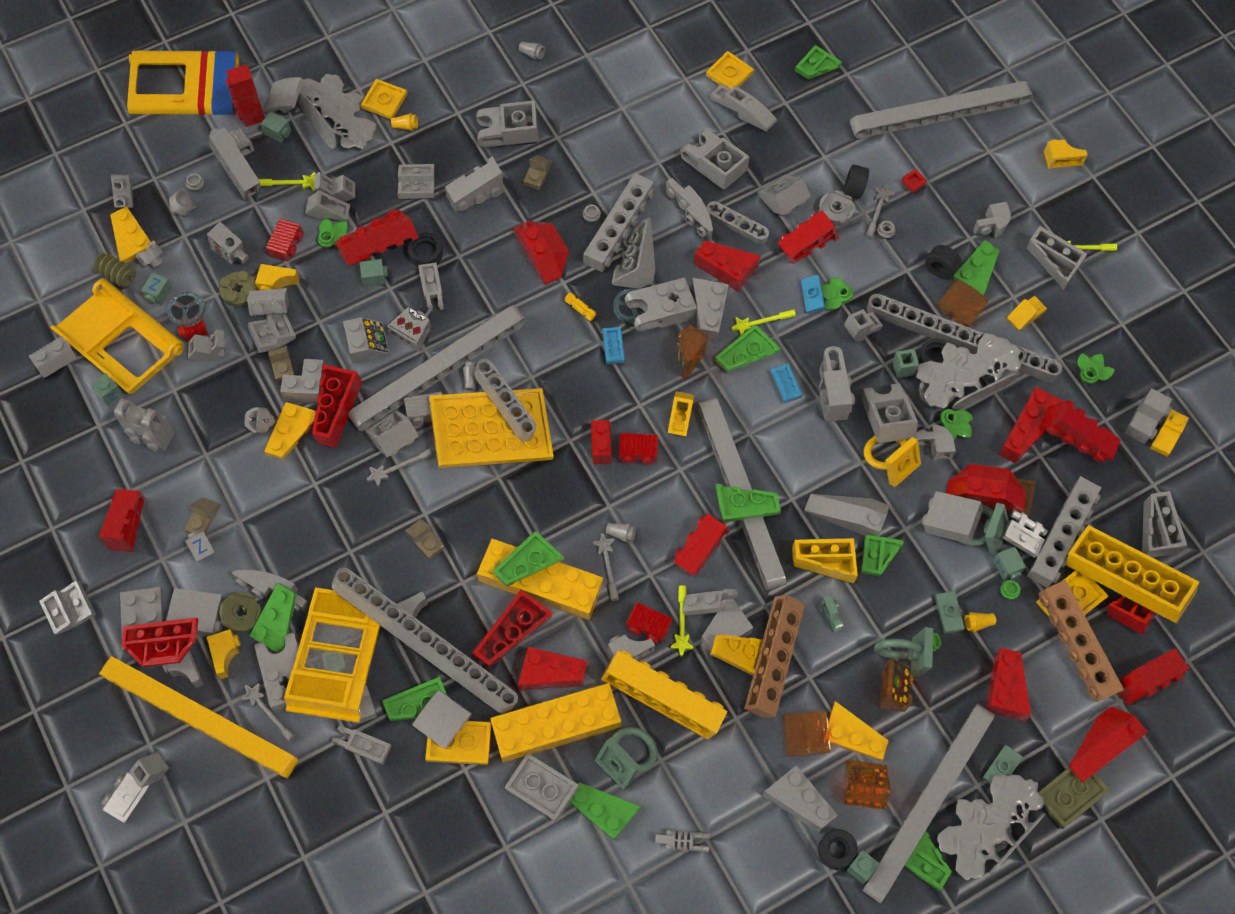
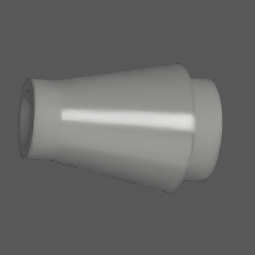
M522 41L519 44V51L535 60H541L545 54V47L541 43Z
M467 362L465 367H463L465 390L476 391L478 383L475 378L477 363Z
M608 523L606 534L627 543L628 541L633 542L636 527L632 526V524Z

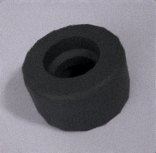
M855 164L851 165L843 192L845 195L861 199L868 182L869 168Z
M945 245L935 246L925 260L928 271L943 280L951 279L962 263L959 254L954 249Z
M831 830L819 842V858L829 869H845L857 857V842L845 830ZM838 841L845 846L846 852L843 857L836 858L830 853V845L833 842Z

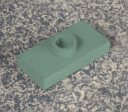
M955 591L935 594L934 597L944 634L963 631L965 627Z
M1005 745L982 779L991 785L994 775L1004 774L1010 776L1023 757Z

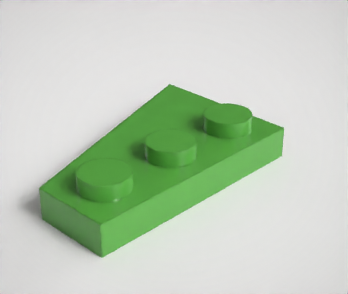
M984 240L956 272L953 280L982 300L999 249Z
M755 324L715 357V361L729 373L777 354L781 351V348Z
M721 484L715 485L722 523L781 513L777 493L760 490L750 491L734 486L731 488Z
M535 531L493 570V574L508 587L564 560V557Z
M277 583L249 636L260 643L264 642L265 646L276 653L283 651L285 648V635L290 633L289 625L291 617H293L297 592L282 583Z
M440 677L382 700L389 720L416 719L438 690L446 694Z
M580 782L578 783L580 786L578 791L570 801L572 806L613 840L616 839L641 808V806Z

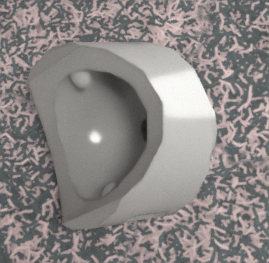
M184 188L178 189L169 198V208L175 215L187 216L197 207L191 201L187 190Z
M153 240L148 244L146 252H139L135 257L143 266L150 264L155 268L163 262L159 256L163 253V250Z
M252 408L245 414V427L254 433H266L269 427L273 426L274 417L267 408Z

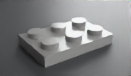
M161 587L120 592L121 634H123V626L164 621Z
M527 753L504 789L557 822L580 786Z

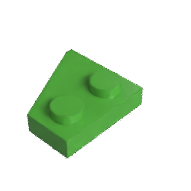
M815 45L798 63L795 71L809 80L840 68L842 61Z
M866 534L861 573L880 577L903 545V540Z
M925 831L904 867L940 891L952 871L947 863L943 861L942 855L935 848L929 838V834Z

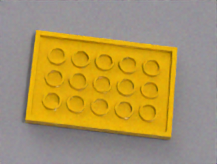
M543 389L512 390L536 424L534 436L528 442L518 439L486 392L431 395L429 402L438 468L553 460L554 455ZM516 413L512 414L515 417H519ZM523 428L524 431L530 432L529 429Z

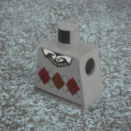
M221 222L207 233L210 248L229 263L233 264L238 260L241 264H244L249 259V255L244 252L243 242Z
M424 305L418 311L410 307L406 308L387 326L389 335L419 352L431 329L430 320L427 318L431 313L430 309Z

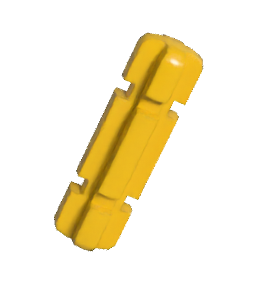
M573 293L566 295L565 302L572 305L581 315H585L586 319L592 321L595 318L596 312L591 308L589 309V306L579 298L576 299Z

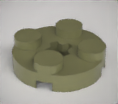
M246 271L231 273L220 280L219 292L222 300L234 307L248 305L249 291H257L255 280ZM236 287H243L241 292L237 293L236 290L234 291Z
M243 591L235 592L222 601L219 609L220 622L224 627L234 632L249 631L259 619L261 607L254 600L255 597ZM239 607L245 612V615H241V617L236 613Z

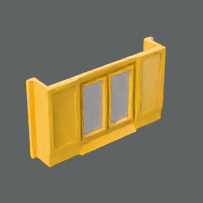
M315 587L284 696L287 705L286 712L360 723V704L381 625L334 590Z

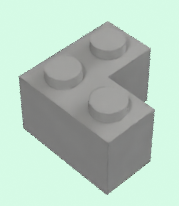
M304 359L302 376L283 375L280 392L284 402L317 403L320 393V378H322L323 360Z
M1151 388L1137 407L1124 434L1143 444L1148 439L1152 440L1158 431L1155 429L1156 425L1162 423L1172 408L1169 406L1172 399Z

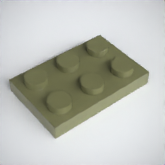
M1068 768L1038 793L1044 799L1043 807L1061 829H1064L1107 794L1110 789L1096 773L1082 783L1073 771Z

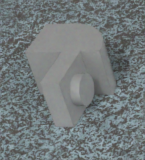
M321 172L315 174L314 190H320L343 202L355 198V182L341 175L332 180Z
M1007 202L989 205L985 214L986 219L977 220L973 228L975 236L981 234L988 235L992 232L993 237L997 238L1005 232L1011 218Z
M864 309L849 315L844 323V327L856 342L864 340L867 335L880 330L883 326L873 311L867 314Z
M216 329L210 337L194 335L188 342V359L201 362L222 359L226 345L224 331Z
M932 425L929 432L926 430L916 432L915 439L918 440L919 447L931 446L933 460L952 459L956 452L952 434L946 428L940 425Z

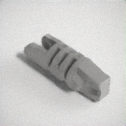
M667 830V835H655V843L666 844V849L709 852V847L706 845L694 846L693 837L707 839L710 838V833Z

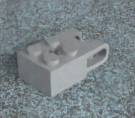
M535 100L500 104V107L480 109L476 114L479 125L489 127L480 130L478 133V143L482 147L539 142Z
M704 129L699 133L701 147H695L688 143L680 149L681 157L685 162L723 190L748 170L749 156L725 138H719L708 129Z
M685 278L631 291L624 298L629 308H641L645 311V313L637 316L634 325L637 331H645L656 327L663 328L693 320L697 311V306Z
M831 346L825 349L823 361L819 369L821 377L819 393L825 422L847 420L849 413L852 412V405L855 404L854 394L850 392L851 377L847 376L843 352L839 347ZM830 353H835L838 356L836 361L830 360Z
M900 383L891 384V391L888 394H878L872 387L863 388L862 403L878 443L910 439L911 437L916 438L918 421Z
M123 398L120 399L114 410L115 417L131 442L137 445L142 443L153 451L161 450L165 452L175 434L165 416L160 415L158 411L151 408L146 410L138 407L133 402Z
M294 632L285 635V648L278 654L270 653L264 642L255 644L269 705L274 713L284 711L287 707L284 699L287 688L284 686L289 682L299 648L298 639Z

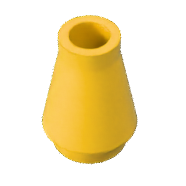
M410 113L391 118L392 128L413 131L418 128L417 115Z
M971 612L964 618L965 627L968 631L976 632L995 625L996 617L993 613Z

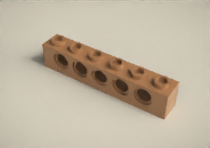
M1066 580L1039 592L1040 602L1043 607H1046L1051 623L1056 626L1061 642L1068 649L1070 659L1075 662L1080 678L1085 681L1088 687L1087 690L1090 697L1095 702H1098L1123 691L1124 689ZM1057 601L1062 604V610L1057 607ZM1066 619L1072 622V628L1066 624ZM1076 637L1082 641V646L1076 643ZM1086 655L1091 658V665L1086 662ZM1096 674L1101 677V683L1097 682Z
M789 595L774 597L744 708L761 718L776 717L793 648L798 636L799 625L803 617L805 604Z

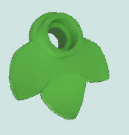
M327 218L323 220L319 225V244L326 248L336 245L335 242L347 233V222L343 221L332 224Z
M830 278L829 284L822 285L823 297L826 299L825 310L838 309L842 303L849 302L853 297L852 288L845 285L844 281L840 278Z
M1082 353L1077 360V365L1081 370L1080 377L1085 383L1093 384L1097 380L1106 381L1114 373L1113 368L1104 367L1102 354L1089 358Z
M946 409L940 414V423L952 434L954 440L957 436L971 438L972 429L969 422L973 417L969 412L962 409L957 411Z

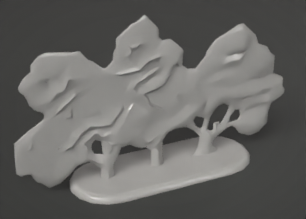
M325 74L320 83L310 78L304 79L300 94L298 95L299 106L306 119L331 149H334L336 147L335 134L341 136L340 143L345 148L356 146L363 149L366 147L367 142L372 140L374 136L373 132L376 130L377 124L369 119L358 118L354 115L355 112L360 110L359 103L362 102L364 96L354 92L343 93L344 83L338 75ZM315 106L321 107L322 115L319 113ZM329 117L333 119L334 127L331 128L324 118ZM337 129H347L348 133H340L341 131H337Z
M985 333L979 340L976 354H971L968 348H957L954 344L947 342L941 352L944 359L943 363L930 360L919 364L916 377L922 382L930 384L924 394L929 406L935 405L945 408L948 406L950 398L957 396L961 399L952 406L953 410H957L1013 382L1018 377V374H1010L1004 378H1001L1005 369L1010 371L1020 369L1022 363L1018 356L1022 350L1016 345H1011L1008 339L996 337L989 333ZM996 362L1000 363V369L997 370L998 373L994 370ZM983 375L994 376L996 381L982 387L979 379ZM976 386L978 388L977 391L964 396V387ZM952 388H955L957 392L954 393Z
M994 775L990 786L993 797L991 804H986L982 799H976L972 802L958 799L956 814L962 820V825L948 826L938 834L937 840L940 843L939 848L941 852L950 855L957 854L956 871L965 880L982 878L985 874L984 864L986 860L994 859L997 863L990 870L991 875L1046 815L1042 813L1033 823L1028 822L1029 810L1036 811L1044 805L1043 797L1037 792L1038 782H1034L1032 779L1025 781L1020 775ZM1025 803L1029 804L1028 809L1025 808ZM1019 804L1022 806L1023 812L1021 813L1023 818H1020V816L1017 814L1016 807ZM1016 816L1017 820H1013L1011 817ZM1015 822L1021 823L1025 828V832L1017 841L1007 834V827ZM1007 841L1012 847L1001 858L997 855L994 846ZM982 850L987 851L989 854L984 855L982 853Z

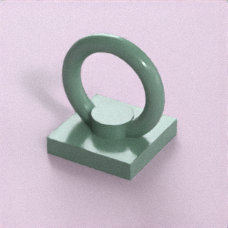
M1000 503L996 504L994 511L982 505L983 513L989 517L984 527V535L973 538L971 544L961 543L969 546H978L987 542L990 555L996 556L999 553L1004 540L1001 537L1009 522L1005 504Z
M925 627L912 638V641L904 639L879 641L874 645V651L886 658L911 660V677L919 678L932 668L933 628ZM889 647H902V648H908L909 650H908V651H893V650H888V649H884V648H889Z
M625 727L618 730L613 737H610L604 743L594 761L624 790L629 786L636 773L647 771L655 764L658 751L655 741L647 732L636 727ZM634 735L643 739L649 748L648 759L642 764H637L618 744L621 738Z

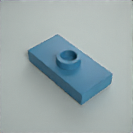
M819 275L801 279L807 313L811 314L825 310Z
M621 327L602 328L606 364L625 363Z
M789 363L771 369L770 372L784 403L802 398L801 390Z

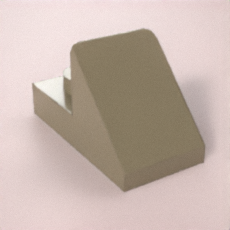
M536 155L529 160L530 168L523 180V185L540 190L553 161Z
M287 344L268 351L276 382L282 381L283 375H294Z
M204 497L192 504L190 509L193 513L184 531L191 534L199 530L200 533L204 531L206 534L221 504Z
M421 519L405 530L428 560L445 549L444 545L433 534L430 525Z

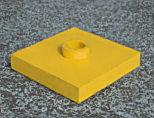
M727 51L706 71V76L719 85L722 84L730 89L734 86L739 88L754 73V69Z
M376 79L362 101L361 109L388 119L394 118L408 92L403 88Z

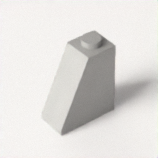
M737 603L734 609L717 612L702 635V644L700 646L706 655L709 654L711 658L715 657L711 655V650L716 635L745 638L752 633L753 626Z

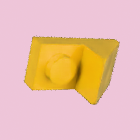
M1033 296L1028 301L1024 299L1006 319L1020 331L1042 315L1047 308Z

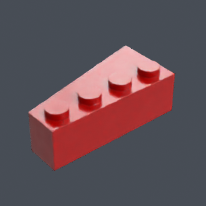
M520 590L474 650L472 659L488 670L552 618L553 612L523 590Z

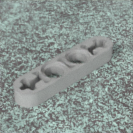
M712 201L707 204L706 208L711 220L757 244L767 242L769 230L765 226L719 202ZM732 216L734 220L728 222L725 220V217ZM748 224L750 228L743 230L740 225Z

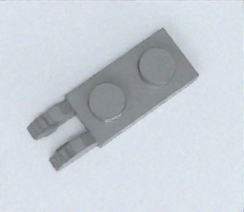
M436 262L418 265L427 307L432 312L433 306L430 299L438 298V308L443 310V294Z
M729 588L723 591L685 595L683 612L688 616L734 609L736 601L733 599L737 597L738 592L735 589Z
M338 726L337 730L341 734L350 737L347 742L333 737L332 743L345 748L347 751L384 765L392 747L391 744L355 729L351 730Z

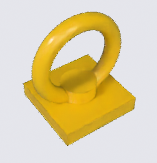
M873 436L864 447L865 460L874 468L887 470L889 484L895 488L921 465L918 440L911 437L908 441L906 439L896 441L901 447L888 457L885 462H880L874 459L871 454L873 446L878 443L876 436Z

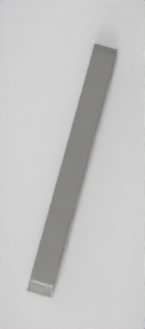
M1020 81L857 115L850 120V125L855 138L861 139L1029 103L1034 96L1027 81Z
M880 294L872 295L868 301L867 312L873 311L877 318L932 339H943L954 344L957 348H968L972 354L977 353V343L985 334ZM873 303H876V304H878L880 307H875V306H873L872 304H873ZM889 310H895L897 313H891ZM907 316H911L915 320H909ZM924 323H929L932 326L928 327ZM942 329L948 330L949 333H944ZM959 336H964L967 340H962ZM1018 346L1022 350L1018 356L1022 364L1017 371L1046 382H1054L1062 371V365L1059 361ZM1030 362L1036 363L1037 367L1032 366ZM1048 369L1054 370L1055 373L1049 372Z
M515 305L508 307L354 407L348 413V417L359 431L367 429L404 405V398L417 396L465 365V363L520 329L527 319Z
M717 398L698 402V411L726 486L731 488L733 486L740 487L741 489L752 491ZM763 517L740 520L766 590L786 585L785 574Z
M347 568L337 570L332 581V589L498 713L506 714L511 712L518 701L517 693L354 572Z
M978 703L971 711L884 853L879 866L870 876L862 890L880 904L995 717V714Z

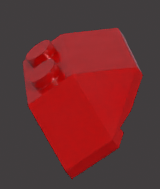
M527 221L513 227L514 233L544 284L547 285L562 278L569 250L553 223Z
M969 464L948 481L946 494L981 501L982 505L995 507L997 503L1005 504L1006 509L1024 512L1026 491L1010 469Z
M188 618L123 626L121 646L143 667L181 663L197 639L199 619Z

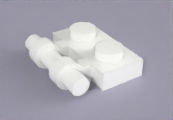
M1014 510L1011 513V517L1016 519V522L1014 520L1008 522L1001 538L1035 558L1039 555L1045 539L1038 535L1045 536L1048 530L1042 527L1041 523L1027 518L1028 516L1023 512L1019 513Z

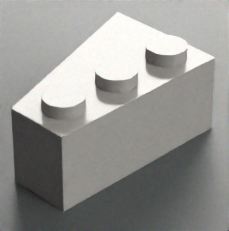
M493 156L488 159L489 163L481 168L479 166L475 167V172L467 177L463 175L445 186L446 196L455 213L464 211L470 206L481 204L489 198L497 197L504 193L502 172Z
M1039 226L1027 246L1030 253L1063 290L1087 256V253L1041 226Z
M698 278L692 279L691 290L697 306L696 322L699 339L717 343L729 284Z
M1167 491L1151 494L1145 500L1143 507L1142 553L1150 557L1179 554L1187 546L1171 493Z
M797 765L765 790L762 797L767 800L769 799L778 805L779 808L784 811L786 810L818 833L838 816Z

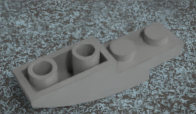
M721 84L711 93V100L738 112V118L764 131H768L777 122L775 116L762 103L737 86L730 89Z
M673 178L669 179L666 182L667 195L674 199L682 210H685L686 222L697 229L701 237H705L710 241L712 239L713 227L710 215L703 201L690 185L683 189Z
M234 570L232 572L235 578L234 582L242 588H250L251 593L258 598L263 596L269 599L277 583H282L295 592L298 591L294 583L271 573L256 570ZM297 595L294 610L297 612L301 610L305 613L310 606L307 600Z

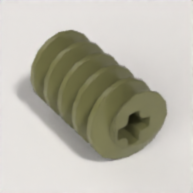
M100 254L93 265V269L123 288L128 287L132 283L137 272L136 269L131 268L130 265H125V262L120 261L119 258L114 257L112 254Z

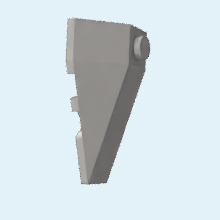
M649 217L635 224L627 241L629 246L621 254L622 262L620 265H616L614 269L613 285L641 289L653 282L655 259L652 225Z
M810 494L804 512L864 536L866 534L879 536L888 513L889 505L871 498Z

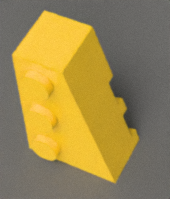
M854 538L794 541L792 547L794 567L854 584L858 576Z

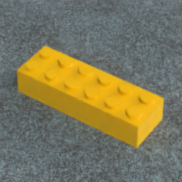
M1089 525L1074 544L1067 557L1066 566L1176 624L1194 598L1199 586V581Z
M491 539L477 572L479 582L516 595L520 590H523L541 604L590 620L603 587V577L558 562L506 587L493 574V570L518 547Z
M617 651L601 678L602 681L610 683L616 689L707 740L717 734L728 712L723 709L724 707L721 704L706 700L702 693L688 690L684 683L672 681L669 679V675L662 671L656 672L651 669V665L644 661L638 662L633 659L632 654L626 651Z
M610 683L490 718L502 763L524 757L527 753L531 755L621 728V719Z

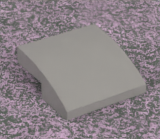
M294 77L274 82L264 112L269 114L270 112L274 113L280 110L286 113L295 108L303 79L301 77Z
M434 164L399 165L398 199L434 198Z
M284 312L282 314L272 313L271 315L268 313L265 320L248 323V329L259 353L283 346L296 338L295 332Z
M74 581L61 591L55 590L39 601L55 635L70 630L96 615L79 581Z
M438 690L412 725L442 748L447 749L458 731L463 729L472 713L444 692Z

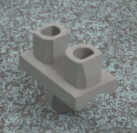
M112 174L111 183L114 207L127 206L128 208H133L131 176Z

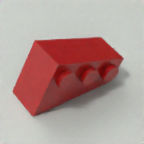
M822 210L819 213H814L805 223L797 225L790 234L783 235L778 244L790 262L794 264L811 255V250L818 246L822 249L826 246V242L831 239L836 241L839 237L834 224Z
M706 240L695 252L694 265L724 284H729V287L737 292L740 291L756 271L760 262V255Z
M116 489L112 497L111 505L99 534V538L111 551L133 552L145 500V497L139 490Z
M708 513L706 516L702 515L696 524L698 527L695 532L691 531L685 540L687 543L684 548H679L674 555V558H676L674 563L695 577L710 559L709 556L714 549L719 547L725 534L728 535L731 531Z
M1125 596L1109 604L1107 611L1109 618L1144 635L1157 615L1154 611Z
M528 647L518 683V690L521 692L533 689L544 690L545 688L582 687L588 668V661Z
M1001 647L995 654L986 709L998 715L1026 721L1031 716L1021 652Z
M1175 648L1140 666L1122 678L1120 683L1124 690L1118 692L1125 705L1128 706L1144 696L1150 697L1158 692V688L1161 690L1167 688L1172 684L1170 682L1172 680L1176 683L1185 677L1183 673L1190 668Z

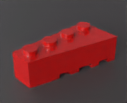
M247 64L227 70L228 78L225 80L232 100H234L233 103L239 120L244 121L246 127L263 122L265 116Z
M398 209L388 212L382 218L372 220L367 226L358 227L355 232L349 235L341 236L335 244L343 261L350 266L370 258L373 252L383 253L387 251L388 246L397 245L398 247L404 244L403 240L408 238L415 240L419 237L411 219Z
M322 364L323 373L322 378H320V393L317 398L318 406L317 411H315L312 434L318 444L336 448L349 418L348 413L353 408L363 382L356 371Z
M1035 387L1003 445L999 456L1016 464L1046 433V429L1041 427L1048 407L1064 401Z
M1071 400L1048 407L1041 427L1045 428L1049 434L1062 438L1064 443L1072 444L1078 448V451L1089 454L1097 462L1103 463L1114 459L1121 441L1116 435L1105 427L1097 426L1098 421L1094 418H1087L1085 416L1086 412L1081 408H1074V402Z

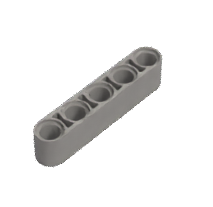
M488 359L479 360L475 369L476 380L518 439L523 442L530 441L536 430L534 420L494 364ZM516 413L519 417H515L512 414ZM523 428L529 429L530 432L524 431Z

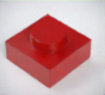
M915 169L904 176L901 182L913 194L925 186L927 180Z

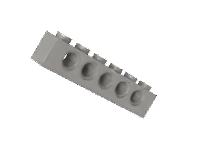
M634 173L584 252V264L600 272H603L606 267L610 266L613 259L612 256L614 253L617 254L619 252L622 240L627 239L630 232L629 229L637 223L639 213L644 212L647 200L652 199L655 193L653 181Z
M1081 476L1079 477L1044 541L1039 555L1033 562L1027 574L1028 578L1047 588L1051 583L1055 584L1061 575L1058 571L1060 567L1064 568L1066 565V555L1076 543V536L1082 534L1085 528L1082 524L1084 520L1088 521L1093 513L1091 507L1092 505L1096 506L1101 497L1098 493L1102 487ZM1079 499L1083 500L1085 504H1082ZM1070 514L1075 515L1077 520L1073 519ZM1062 530H1066L1069 535L1064 534ZM1054 545L1059 546L1061 551L1056 550ZM1046 561L1051 562L1053 567L1048 566Z

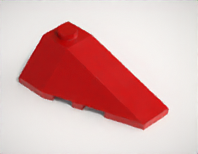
M1111 706L1096 717L1082 745L1078 748L1068 765L1082 783L1148 733L1135 715Z

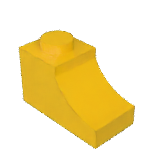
M1055 139L1048 141L1044 150L1049 169L1081 166L1088 156L1086 150L1073 148L1066 143V140Z
M261 264L255 284L258 290L281 289L288 285H298L300 278L296 269Z
M676 391L668 433L681 436L687 435L695 395Z
M1171 409L1167 417L1162 421L1150 449L1168 457L1179 436L1182 434L1189 417Z
M231 629L207 637L215 671L220 679L229 677V663L236 654H239L238 646H241L238 634L234 635Z

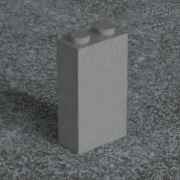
M225 127L213 129L210 135H208L209 146L243 199L245 200L260 191V181Z

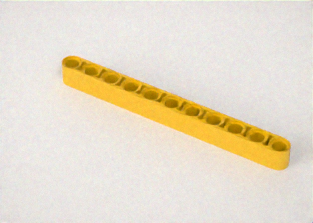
M110 656L99 672V675L287 779L299 761L286 751Z

